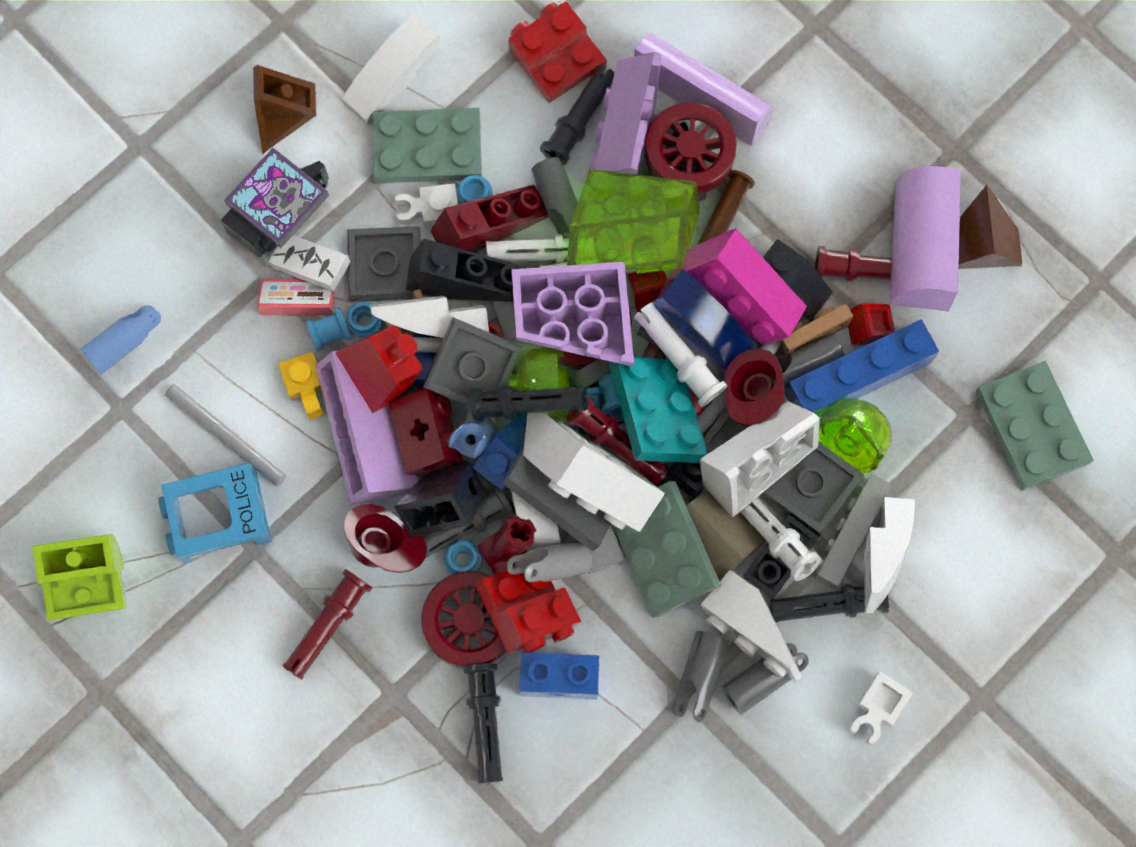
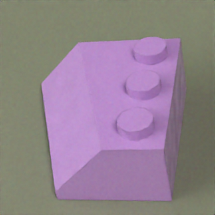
M624 262L512 270L517 341L634 367Z

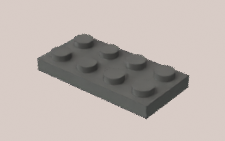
M726 408L703 438L708 454L751 425L736 423L730 418ZM818 441V447L765 490L762 495L813 533L820 536L864 477V474Z

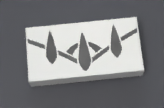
M293 235L281 249L277 246L268 263L273 269L334 292L351 261L345 254Z

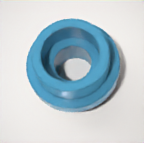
M370 302L356 303L346 314L348 330L356 337H367L378 332L382 327L383 320L370 313L369 305H373ZM361 317H370V324L367 326L359 325L358 321Z
M458 540L446 548L444 564L450 574L465 571L477 572L480 568L482 557L473 542ZM461 553H466L470 556L469 563L464 566L456 563V557Z

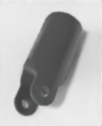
M558 157L540 161L532 167L531 172L552 224L556 227L558 235H562L563 238H575V232H580L583 229L584 222L563 163ZM573 221H576L578 223V226H575L573 224ZM564 233H569L570 237H566Z
M830 332L778 358L783 373L784 390L787 389L790 381L845 356L838 339L833 333Z
M696 631L673 706L675 716L681 717L685 714L690 698L694 693H697L693 718L697 722L705 719L729 644L727 639L708 632Z
M786 643L799 672H801L809 663L808 656L802 652L797 653V647L794 644ZM761 658L724 684L722 690L735 710L742 715L792 680V678L786 674L783 678L778 677L764 665L766 660ZM803 659L802 664L798 665V661Z

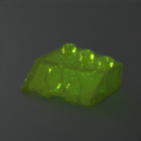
M589 169L570 225L567 266L624 262L625 271L635 269L637 273L683 268L700 212L697 183Z

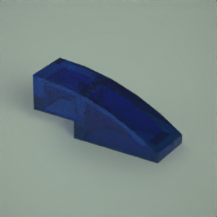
M684 269L672 277L653 302V304L680 325L677 328L679 332L725 370H727L729 364L737 355L757 348L733 316Z

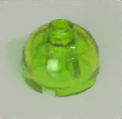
M544 346L530 350L519 361L517 375L510 376V386L517 388L518 391L570 388L567 367L559 366L558 358L565 357L564 351ZM560 411L546 414L555 420L567 418L568 412Z
M856 398L844 399L832 405L819 418V442L861 473L872 472L884 460L892 442L891 425L884 413L876 405Z

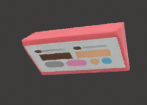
M262 279L257 309L261 315L331 316L334 314L335 290L333 292L302 279Z

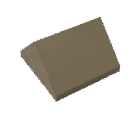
M706 491L687 505L689 514L719 582L729 570L735 571L766 542V539L740 512L732 517L709 491Z

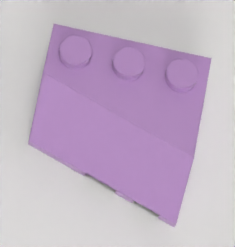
M651 52L617 61L612 88H607L603 103V109L607 110L605 121H599L595 142L600 143L598 154L592 153L589 162L588 175H593L594 189L635 197L644 159L646 134L652 123L657 101L662 53Z

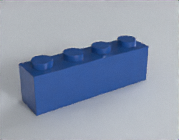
M920 319L790 381L784 394L789 402L815 413L819 418L931 364L939 353V349L924 322Z

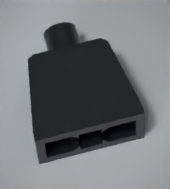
M463 461L461 464L430 471L425 474L394 505V508L409 535L416 537L469 525L485 497V490L477 477V471L473 469V465Z

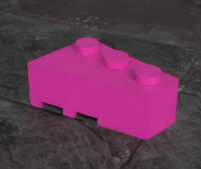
M737 228L689 248L675 268L676 271L669 278L762 345L789 337L807 307Z

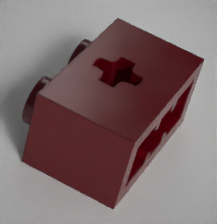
M425 388L389 403L406 474L423 477L430 471L463 463L461 453L453 447L449 448V439L455 430L451 419L452 406L446 396Z

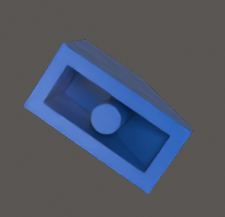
M528 413L519 414L517 418L511 420L492 439L473 465V469L501 490H510L502 483L525 442Z

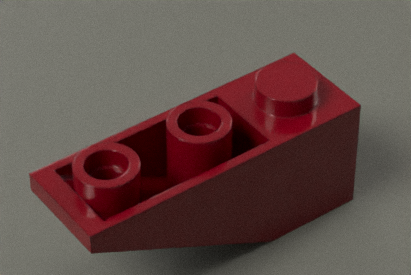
M533 184L444 208L430 232L438 243L476 253L486 248V241H501L548 218L549 215L538 190Z

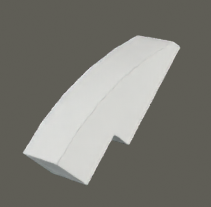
M413 12L366 63L342 97V101L368 124L373 119V112L382 111L417 78L416 70L441 48L439 34Z
M445 296L369 305L372 315L392 325L415 333L443 338L452 317L489 332L486 307L481 305L448 310L447 297Z
M884 497L878 517V528L870 527L864 546L865 613L873 614L896 581L911 538L915 511L914 499Z

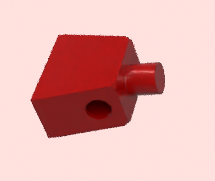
M394 325L364 337L336 352L337 357L372 413L400 399L422 372V366L415 356L417 351L415 339L407 334L402 335L398 327Z

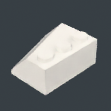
M789 401L786 402L769 419L759 424L751 425L700 459L703 486L734 517L818 447L820 419L815 413Z
M545 412L528 413L523 456L551 479L548 486L565 498H568L571 493L578 497L576 502L593 514H596L598 509L604 511L605 515L603 517L614 526L623 530L625 525H628L640 532L665 493L631 466L590 441L588 443V440L562 422L558 424Z

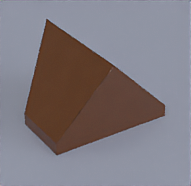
M260 65L253 67L254 106L262 153L264 154L309 120L316 117L315 83Z
M987 184L960 216L958 269L1012 267L1023 264L1019 229Z

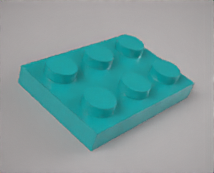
M634 357V367L610 362L609 366L635 460L700 463V459L706 456L708 452L686 382L681 383L678 380V370L669 359Z

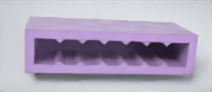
M652 33L646 35L639 42L634 50V57L651 52L662 53L658 84L660 91L680 103H701L716 109L730 122L737 138L751 146L771 119L773 106Z
M923 166L903 173L896 180L890 304L949 312L958 293L961 169Z
M332 351L315 366L350 504L373 503L405 495L418 482V478L415 475L406 474L389 405L372 413L337 357V351Z

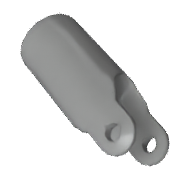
M578 540L515 555L509 559L507 570L510 574L524 573V578L528 582L539 580L548 582L587 573L592 566V553L589 548Z

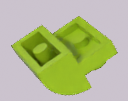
M113 534L32 546L37 583L42 584L47 621L127 608L121 572L124 569V564L118 542Z

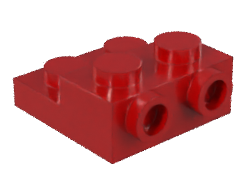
M567 1L559 6L555 2L546 5L541 10L539 19L531 24L527 21L520 22L512 29L511 37L508 38L510 53L549 103L591 77L598 65L607 66V59L587 35V27Z
M507 570L484 578L475 584L508 654L521 649L524 650L525 654L534 652L545 646V640L550 638L553 639L554 643L565 640L575 634L573 627L581 622L566 588L555 590L552 581L544 582L539 580L528 582L524 578V573L510 574Z

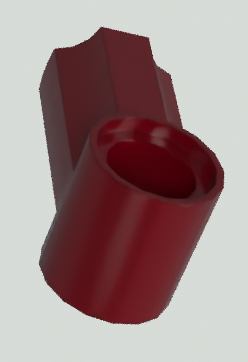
M516 515L508 519L496 533L483 540L477 546V549L495 575L507 571V563L511 557L528 551L535 543L534 534L537 529L530 519H522Z

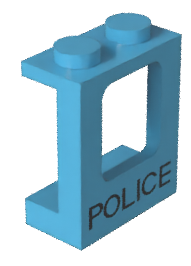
M251 463L161 485L163 496L158 498L159 508L163 519L168 518L171 532L166 533L168 550L171 555L176 554V557L182 563L191 562L190 557L252 541L257 545L272 542L257 471ZM218 487L224 488L232 520L231 526L225 530L186 539L178 498Z

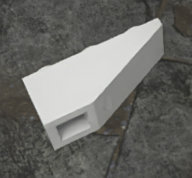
M729 570L720 581L721 586L712 590L701 603V606L708 615L707 624L722 636L726 632L736 638L735 644L749 656L753 657L757 653L766 660L764 665L778 677L783 678L786 674L798 682L802 676L760 591Z

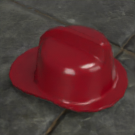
M758 348L747 350L737 355L729 364L725 372L724 382L727 384L725 389L726 404L730 418L738 424L754 425L773 416L784 400L783 373L778 358L770 351Z
M363 504L351 509L345 517L343 525L345 538L349 542L353 556L364 566L379 567L385 571L403 573L416 569L426 559L427 546L424 538L421 535L411 537L402 520L385 507L375 504Z

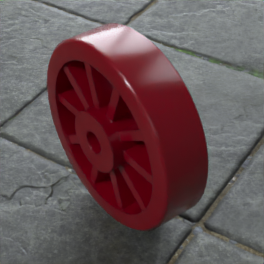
M680 103L662 111L650 124L645 139V161L653 178L664 188L683 195L703 194L718 187L730 174L735 161L737 141L730 122L719 111L701 103ZM690 120L689 131L684 132L678 121ZM695 120L707 124L700 133L694 131ZM670 127L676 137L666 134V130ZM713 130L716 131L717 138L705 140ZM662 144L671 148L662 149ZM719 148H720L719 154L710 151V150H714V149H719ZM676 158L671 164L667 162L669 159ZM704 161L712 163V165L708 168ZM681 165L686 166V172L677 169ZM696 166L700 172L691 173V168Z
M465 571L444 578L430 591L422 608V631L429 647L442 661L457 668L463 669L464 666L494 663L507 652L496 628L485 624V621L492 619L489 613H483L486 608L483 601L478 606L475 604L477 589L475 584L489 577V575L481 572ZM470 589L469 603L463 604L456 591ZM451 594L459 606L457 610L443 605L444 601ZM442 611L453 616L454 620L439 623V612ZM456 627L457 629L446 640L441 630ZM483 630L495 635L487 644L480 634ZM461 635L465 636L463 649L452 645ZM476 636L482 647L469 650L470 639Z

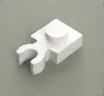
M455 183L420 188L421 198H414L409 194H400L395 197L397 206L407 205L411 208L405 214H397L399 224L403 225L413 223L417 217H423L424 225L432 226L444 208L458 205Z
M880 671L858 703V706L867 711L866 714L856 718L851 723L849 732L854 734L861 724H866L871 729V736L866 743L868 745L874 744L881 735L880 723L884 722L890 727L893 726L913 693Z

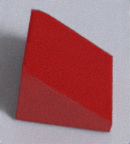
M662 263L651 265L650 271L645 270L627 274L636 311L642 313V308L650 303L654 304L668 279Z
M861 303L849 309L853 314V318L848 325L852 345L870 344L895 332L890 304Z

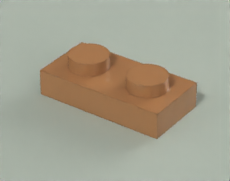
M844 304L835 309L831 305L819 311L814 316L815 320L803 326L801 322L797 323L791 335L780 341L781 347L778 350L781 355L789 354L795 349L830 332L835 334L848 327L853 318V314L848 306Z

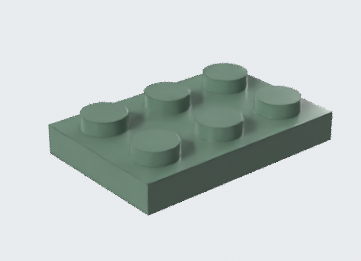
M480 108L373 112L375 184L457 181L471 175L482 177Z
M1046 361L977 388L976 393L1022 491L1089 465L1094 461Z
M675 481L667 482L658 487L665 494L640 532L628 525H625L623 530L613 525L652 618L660 617L721 586Z

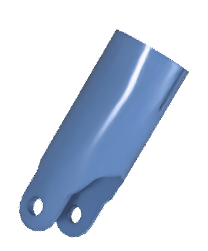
M145 305L135 313L118 319L82 347L81 351L102 375L143 342L148 333L158 326L161 321V315L154 307Z
M471 418L450 436L449 448L453 447L466 456L476 458L485 451L492 439L497 435V427L490 418H486L483 422H476Z

